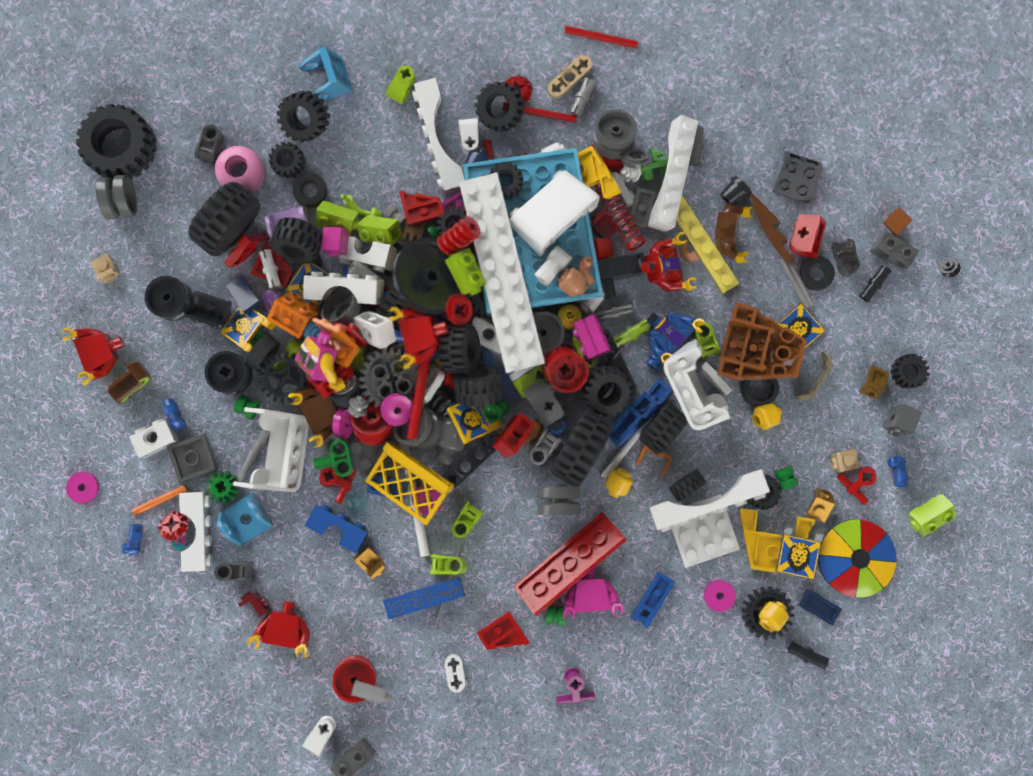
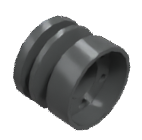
M344 288L328 297L322 307L321 317L332 324L341 323L348 326L350 323L354 324L353 317L368 310L373 311L365 303H357L355 295L349 289Z

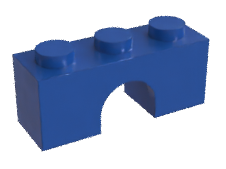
M322 503L321 506L315 505L305 527L320 535H324L329 526L337 525L343 533L339 545L354 553H358L369 531L365 530L367 526L357 521L355 524L348 521L350 517L339 512L337 515L331 512L333 508Z

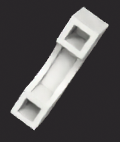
M311 271V275H304L303 299L326 300L336 288L343 286L355 295L357 303L380 304L383 300L384 280L377 279L376 275H365V278H359V274H347V277H341V273H329V276H324L323 272Z
M208 492L179 493L180 513L188 516L196 528L194 542L188 549L181 552V572L209 570L213 563L212 554H209V546L212 545L209 527H211L212 519L211 515H208V507L211 506V499L208 496Z

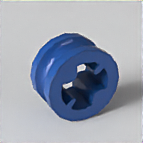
M649 354V359L645 360V364L659 371V366L663 365L662 361L656 356Z
M562 418L556 420L561 422L562 429L559 428L558 431H554L552 424L548 426L551 433L558 435L565 430L566 424Z

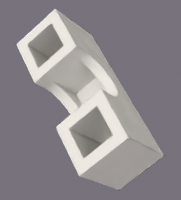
M349 236L347 255H340L337 258L339 263L350 266V263L357 261L366 268L373 267L374 271L384 273L385 270L392 271L397 249L389 244L373 241L370 251L362 254L363 242Z

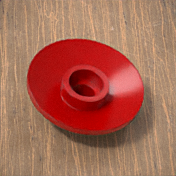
M341 323L332 324L333 326L338 324L346 330L345 334L350 335L356 340V345L366 347V342L358 333L360 329L352 323L348 326Z

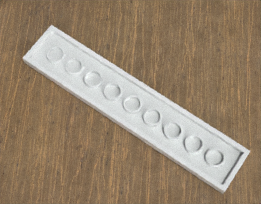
M493 173L461 181L459 184L467 216L474 218L481 230V235L474 240L481 273L487 283L485 284V289L506 373L545 364L498 174Z

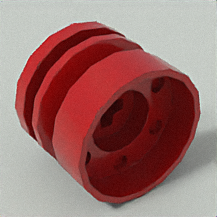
M566 346L555 347L544 356L545 364L541 365L542 373L556 390L563 393H572L579 390L586 383L588 378L587 363L572 348ZM563 365H566V367L562 368V370L559 369V367H563Z

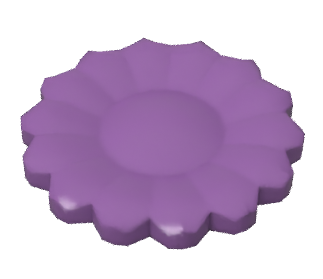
M269 289L262 294V307L268 314L275 299L279 298V294L275 290Z

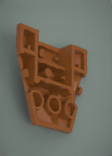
M735 302L718 361L717 376L735 381L797 378L807 340L787 327L783 328L778 325L773 318H767L759 313L760 310Z

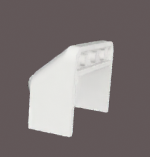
M245 408V412L260 414V427L263 430L270 431L265 469L254 470L250 483L234 482V486L296 492L301 485L309 424L305 416L267 409Z

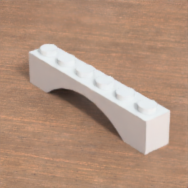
M436 78L414 83L415 90L412 91L414 101L419 102L420 105L417 112L419 119H424L425 126H422L424 136L429 137L430 140L427 147L429 154H433L435 158L432 165L434 172H439L440 179H437L440 191L444 190L445 195L461 191L459 182L465 181L461 166L444 152L436 136V116L442 102Z
M681 115L671 122L668 136L669 157L660 192L651 210L648 227L662 232L675 227L698 121Z
M758 469L741 475L727 493L710 503L698 506H684L665 501L648 508L656 530L661 529L662 532L673 529L672 525L680 523V526L691 523V519L697 516L699 519L710 516L709 512L716 510L717 513L729 510L728 506L735 504L738 507L747 504V499H762L766 497L765 493L770 491L762 469Z

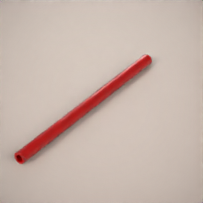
M430 316V317L434 318L435 323H436L437 316ZM430 359L419 363L407 439L417 440Z

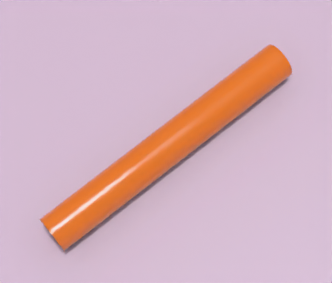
M184 484L133 508L132 513L134 516L139 515L179 496V493L187 492L188 488Z

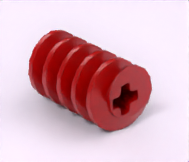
M466 215L464 219L454 224L453 228H449L442 236L437 237V244L445 254L452 256L480 237V227L474 218Z

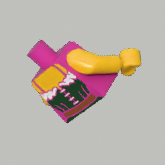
M321 330L318 337L308 336L305 339L294 362L312 380L330 382V388L339 392L345 389V384L341 378L337 379L333 370L336 350L329 344L332 334Z

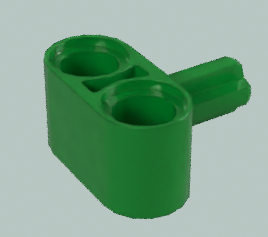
M336 440L331 444V455L313 459L314 467L317 470L333 466L335 473L341 477H348L354 472L351 447L344 440ZM340 443L345 446V451L342 454H338L336 451V447ZM344 462L349 466L346 473L340 471V465Z

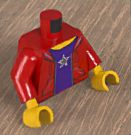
M684 232L676 234L672 239L667 238L656 242L649 250V255L644 256L645 262L641 265L642 272L647 273L648 281L657 284L658 287L666 292L680 291L682 288H685L687 291H693L697 287L689 284V282L696 281L694 277L682 283L684 279L676 246H673V244L681 245L687 242V240H679V236L685 234Z

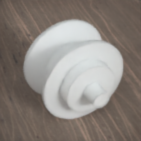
M624 166L621 170L626 182L630 180L637 182L640 175H642L640 168Z

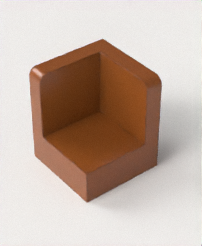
M898 207L888 215L883 224L892 232V235L897 236L913 219Z

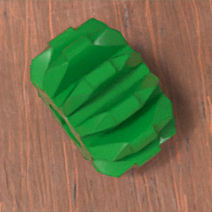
M218 471L217 475H211L213 481H207L211 488H207L206 492H212L209 498L213 499L216 497V503L221 501L228 503L229 499H235L233 493L240 492L238 489H235L233 482L237 476L233 475L230 477V471H226L225 474L223 471ZM220 484H224L226 490H222Z

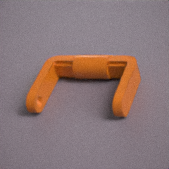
M644 446L642 448V451L636 462L637 465L640 464V461L644 455L645 450L647 449L651 451L647 446ZM665 450L657 455L668 459L661 474L662 476H665L672 460L670 455L664 453Z

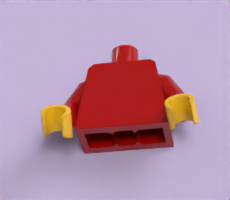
M391 308L388 312H395L396 317H390L389 320L395 321L399 317L402 319L398 320L407 354L403 355L400 361L407 360L409 363L403 365V368L408 369L412 363L418 364L428 361L440 345L439 335L449 332L446 322L436 324L434 318L426 314H421L414 310Z
M64 328L61 331L62 333L68 332L70 334V337L62 338L64 341H69L72 337H75L73 343L84 368V371L79 373L78 379L81 377L87 378V380L81 383L84 386L88 385L91 379L96 380L107 376L115 366V362L119 360L116 350L125 347L121 337L111 339L110 335L103 333L101 330L84 328L73 331L71 328Z
M284 601L282 611L275 610L267 614L258 624L253 636L248 639L247 646L249 647L250 643L256 642L255 650H257L260 646L259 640H261V643L295 649L297 658L301 651H305L304 657L307 658L310 630L303 619V615L294 613L296 602Z

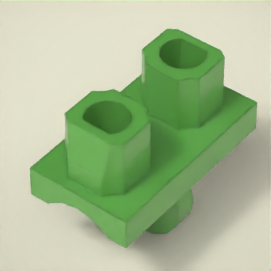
M653 147L649 148V153L652 155L650 166H645L644 169L640 168L644 181L654 179V168L659 167L660 176H665L668 157L657 159L663 156L662 151L655 152Z

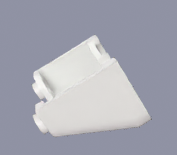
M559 170L552 177L553 180L520 209L518 207L515 208L509 215L511 217L509 219L510 226L539 257L547 252L546 248L550 244L555 243L556 239L580 217H584L587 211L591 213L596 209L600 200L595 191L566 170L563 172Z
M697 339L688 342L670 356L664 363V371L689 425L695 430H703L729 419L730 413L727 402L721 394L714 393L706 396L694 370L696 369L695 363L702 353Z

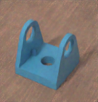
M326 46L317 50L299 64L300 70L303 72L325 67L329 82L312 93L318 95L326 94L318 97L319 99L323 98L325 101L353 91L343 57ZM316 63V64H314V65H312V66H307V67H306L307 64Z
M254 492L219 513L217 520L218 527L226 539L238 546H242L274 525ZM246 513L252 518L251 523L248 525L242 522V516Z

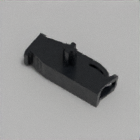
M643 253L597 260L605 299L616 298L615 280L637 277L643 274L638 263V259H640L641 265L645 262Z

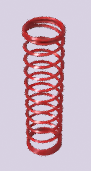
M598 183L594 185V187H596V192L600 194V199L603 200V205L607 206V211L608 206H613L622 201L623 197H617L613 199L611 202H609L608 205H605L604 201L609 199L601 198V194L603 193L602 191L598 192V188H601V184ZM621 198V199H620L619 201H617L616 203L611 204L613 201H615V200ZM621 203L611 211H608L610 212L609 217L613 219L612 223L617 225L616 230L620 231L619 236L623 237V243L627 244V251H634L642 247L646 240L643 238V235H638L627 243L624 241L625 238L638 233L640 229L636 228L625 236L621 235L622 231L629 230L636 225V222H631L621 230L618 229V225L625 224L633 218V216H627L618 224L614 222L615 219L629 213V209H625L615 217H611L612 212H617L626 206V203ZM642 241V242H641L640 244H638L637 246L632 247V248H629L630 246H632V245L635 244L636 242Z

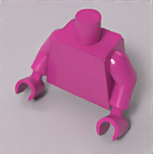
M594 568L567 591L563 613L564 620L568 613L572 615V620H574L576 612L612 610L613 617H616L615 611L620 610L622 615H624V608L620 604L615 588L609 581L604 580L603 577H596Z

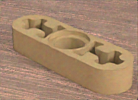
M581 55L549 83V96L553 99H559L590 72L592 67L591 59L586 55ZM580 62H587V68L582 67L578 74L576 70L580 67ZM567 73H572L575 76V80L568 82L564 76ZM562 81L563 85L560 87V93H558L557 91L553 93V86L557 88L559 85H561Z

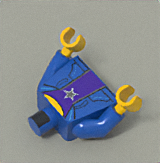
M653 312L647 319L654 327L648 334L650 336L651 352L662 361L664 366L665 361L692 334L693 328L698 333H702L703 331L699 326H707L702 319H694L677 313H668L661 319Z

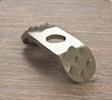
M827 351L821 353L823 359L821 368L823 371L813 388L806 391L803 395L795 396V399L807 401L815 398L831 368L834 367L832 364L833 358Z

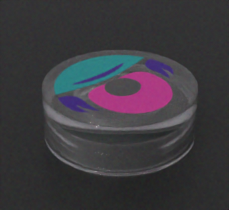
M185 533L177 540L170 541L171 547L176 551H184L192 543L188 533Z

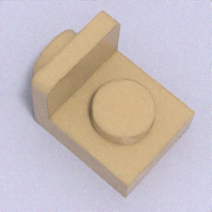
M108 253L90 262L97 274L95 276L96 279L102 283H110L116 279L115 276L120 274Z
M855 449L831 454L830 465L832 469H835V473L860 468Z

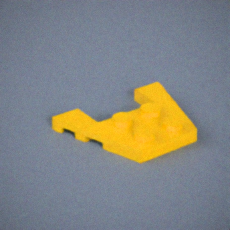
M590 146L578 152L582 181L590 188L600 183L603 197L606 199L622 193L621 188L594 147Z
M739 508L750 569L775 572L782 535L756 531L758 511ZM796 517L794 536L807 539L816 519Z

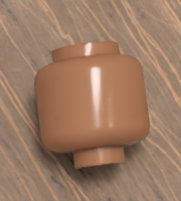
M566 268L557 280L559 288L571 297H575L578 294L581 296L588 287L586 285L587 277L576 268Z

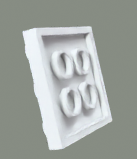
M721 494L686 506H698L710 503L716 499H719L721 497ZM716 510L709 512L710 516L699 519L697 516L692 518L691 523L680 526V523L672 525L673 529L671 530L684 568L740 550L727 510L717 513Z

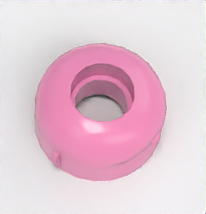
M232 146L218 156L215 164V175L222 187L226 183L237 182L253 194L264 182L265 167L262 160L252 149L243 146ZM244 163L247 165L244 175L233 177L232 170L237 164Z

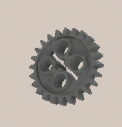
M389 347L388 352H386L385 348H382L381 354L373 351L374 358L367 356L370 362L362 363L366 368L365 370H359V372L363 373L364 376L358 378V380L364 381V384H361L359 388L366 389L362 395H369L367 401L372 402L375 400L374 407H377L380 403L382 404L387 396L393 394V385L396 393L405 395L413 402L412 395L415 393L418 369L415 367L419 363H412L408 369H404L403 365L409 363L407 360L400 361L401 357L407 354L406 351L401 354V348H397L395 352L393 347ZM399 361L402 368L400 371L395 372L393 366ZM386 362H388V364H389V365H388L389 373H388V370H387V368H386V366H385V363H386ZM377 367L383 369V374L380 377H376L374 374ZM390 375L394 376V379H392V384L391 382L387 381V379L390 378ZM404 380L406 388L400 391L398 385ZM382 386H387L388 388L385 396H381L379 393Z

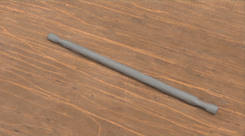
M464 538L460 539V545L455 555L456 557H459ZM449 574L448 580L453 578L452 574ZM444 603L439 606L433 628L437 629Z

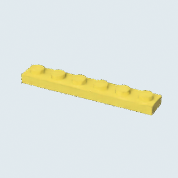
M682 196L676 224L685 233V238L693 250L697 251L698 258L720 292L724 294L740 283Z

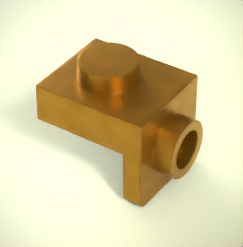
M816 488L814 498L806 511V515L825 523L835 505L834 495L828 490Z
M368 545L353 558L372 580L380 576L386 567L383 559Z

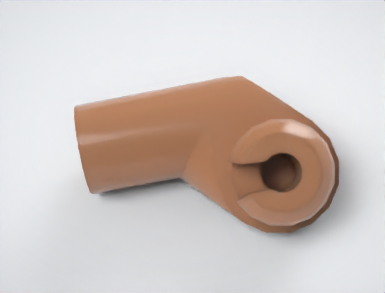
M687 242L678 245L681 257L688 263H693V261L699 259L697 251H689Z
M586 256L580 260L578 271L587 277L586 285L590 287L596 280L590 274L593 260Z

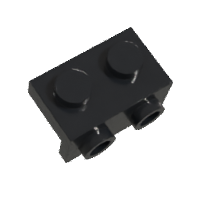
M195 291L193 292L190 310L186 312L185 317L190 318L193 322L205 323L211 328L219 329L224 327L229 321L232 302Z

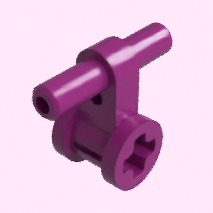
M574 667L567 669L564 673V679L571 695L557 696L556 703H572L573 705L580 704V701L594 700V692L580 693L584 688V680L580 670Z

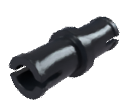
M881 265L873 278L868 280L867 286L859 297L869 303L877 290H881L883 282L892 271L888 267Z
M793 641L789 645L787 653L803 659V662L807 664L810 662L823 670L826 669L829 663L828 657H824L814 652L812 648L807 649Z

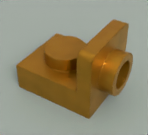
M872 365L868 369L865 383L859 392L877 399L885 391L890 373Z

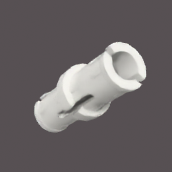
M268 249L264 250L265 253L263 251L259 252L264 267L262 269L263 274H266L269 289L274 290L276 287H282L277 274L278 267L275 265L272 257V251Z

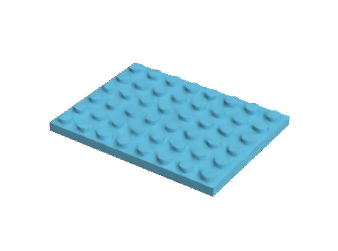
M577 148L463 164L465 180L489 175L492 167L495 168L497 163L501 165V162L504 161L505 164L511 162L512 166L515 164L517 169L520 168L521 174H523L521 192L519 191V195H514L513 199L508 197L507 200H504L509 219L511 218L509 216L515 208L518 207L520 209L553 180L552 177L559 170L562 172L566 170L583 182ZM507 174L501 175L499 177L500 186H511L513 178ZM588 211L584 217H580L556 239L555 243L550 244L546 248L547 252L541 257L511 227L531 308L603 296ZM556 246H559L573 258L566 267L567 269L576 268L578 270L581 259L586 256L592 258L593 264L591 265L590 274L596 282L587 287L581 296L578 294L575 297H571L559 288L557 280L563 271H560L548 286L543 285L535 277V273L547 261V257ZM484 285L483 292L487 314H491V309Z

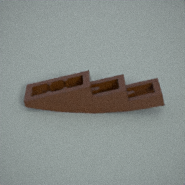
M752 194L750 197L765 234L779 255L790 266L795 260L783 247L788 241L776 229L781 224L779 219Z

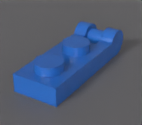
M657 571L630 618L634 621H640L644 627L648 628L675 581ZM643 609L649 611L647 616L641 613Z

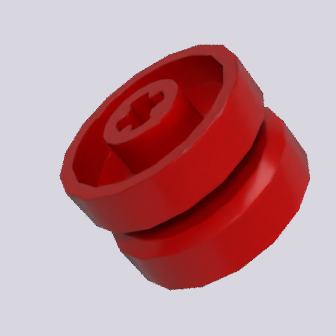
M375 400L368 402L366 415L356 418L350 414L355 437L361 443L369 446L380 445L386 442L393 434V425L388 424L381 415V403L377 407L373 406Z
M350 655L343 658L337 664L333 674L332 686L334 692L341 700L347 703H359L366 700L351 695L355 684L354 680L351 679L353 676L357 677L359 682L376 686L375 667L368 658L362 655Z

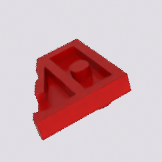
M405 191L399 192L408 227L439 220L440 214H444L440 197L406 194Z
M265 232L248 236L244 235L238 241V246L228 253V258L224 263L228 268L239 266L257 250L255 246L259 242L268 240L270 237Z
M265 240L261 251L265 253L264 250L268 249L272 251L274 263L278 267L277 274L282 288L286 289L293 277L294 271L271 248L270 243ZM258 255L251 274L267 281L266 274H263L262 270L264 267L261 256Z
M507 611L476 633L487 650L528 645L530 643L510 611Z

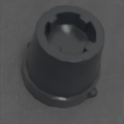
M737 176L731 177V182L720 193L728 205H737L752 194L747 184Z

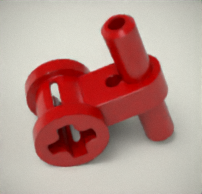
M865 466L861 468L858 473V479L853 483L843 473L837 476V479L847 488L846 491L850 495H854L862 505L868 503L869 500L859 489L863 485L870 486L875 483L877 477L872 467ZM863 472H866L867 474H868L869 472H871V473H872V474H871V478H872V479L869 480V479L867 478V479L864 480V479H863V477H864Z
M331 467L324 468L321 471L319 481L322 486L332 487L335 485L340 488L335 499L336 503L342 504L347 491L351 490L352 481L357 469L354 468V472L350 476L345 477V479L338 477ZM328 473L331 474L332 479L325 481V476Z

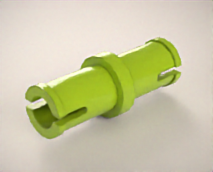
M644 318L636 325L627 327L626 331L614 338V341L619 348L621 344L625 345L631 340H637L639 335L650 330L651 327Z

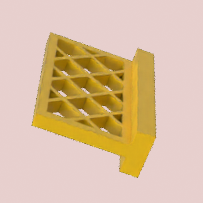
M386 442L383 447V453L365 482L423 524L428 525L447 494L452 491L455 485L396 443ZM388 455L393 459L394 467L385 469L384 460ZM405 467L408 470L409 478L401 480L398 468ZM394 469L397 481L388 482L386 471ZM382 472L384 483L377 484L372 480L376 473ZM420 478L424 482L425 489L416 491L414 479ZM410 480L412 492L403 493L401 482ZM397 483L399 494L392 495L388 484ZM435 489L441 495L437 501L431 502L429 490ZM425 491L427 503L418 504L416 493ZM404 495H413V506L405 504ZM428 505L429 514L427 518L420 515L419 506Z

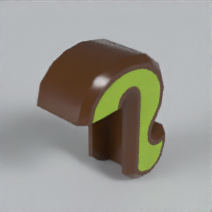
M135 361L126 365L125 367L129 371L109 385L107 392L116 403H124L131 398L133 393L142 389L150 381L151 374L141 362Z

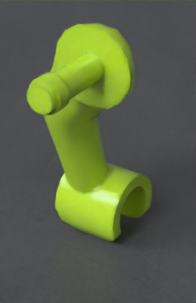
M340 195L343 203L349 209L359 212L358 216L365 217L370 215L381 217L382 212L378 211L377 208L372 207L371 211L363 210L358 207L352 195Z

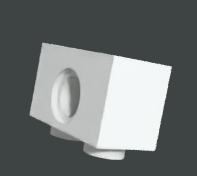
M369 310L353 317L354 325L360 329L358 333L366 343L382 349L396 341L393 323L389 318Z
M480 316V318L475 317L471 325L478 332L481 347L501 355L495 326L490 324L491 320ZM486 330L493 331V338H484V332Z
M159 419L152 423L153 426L147 429L143 427L134 431L135 434L130 436V440L139 458H147L167 448L169 445L180 442L175 430L170 426L171 421ZM153 433H156L157 440L153 443L151 441V435Z

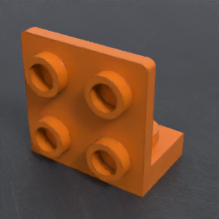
M290 292L275 299L267 320L300 339L303 337L304 329L314 317L316 318L321 315V309L317 304L303 299L300 294Z
M314 317L312 321L321 330L332 334L329 344L336 350L334 362L348 368L360 350L355 344L356 340L350 335L345 334L346 330L340 325L336 324L333 326L332 323L324 318L319 320Z

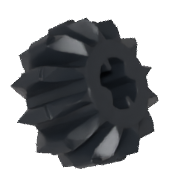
M443 386L437 389L428 402L431 405V409L435 410L436 414H440L442 417H450L447 408L458 404L455 400V392Z

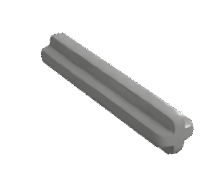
M782 258L780 264L801 303L806 308L813 306L814 301L794 264L792 263L789 266Z

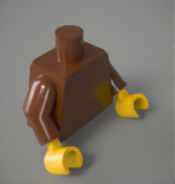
M729 204L724 207L722 212H718L715 232L716 248L721 254L735 259L737 264L747 263L748 261L745 260L744 256H749V253L747 251L738 252L736 244L740 215L743 218H753L754 216L750 215V210L754 209V207Z
M308 387L298 393L288 394V397H295V401L290 404L300 406L313 434H317V436L309 438V442L315 439L317 444L313 448L322 446L323 441L333 432V419L340 407L334 403L330 396L324 399L313 387Z

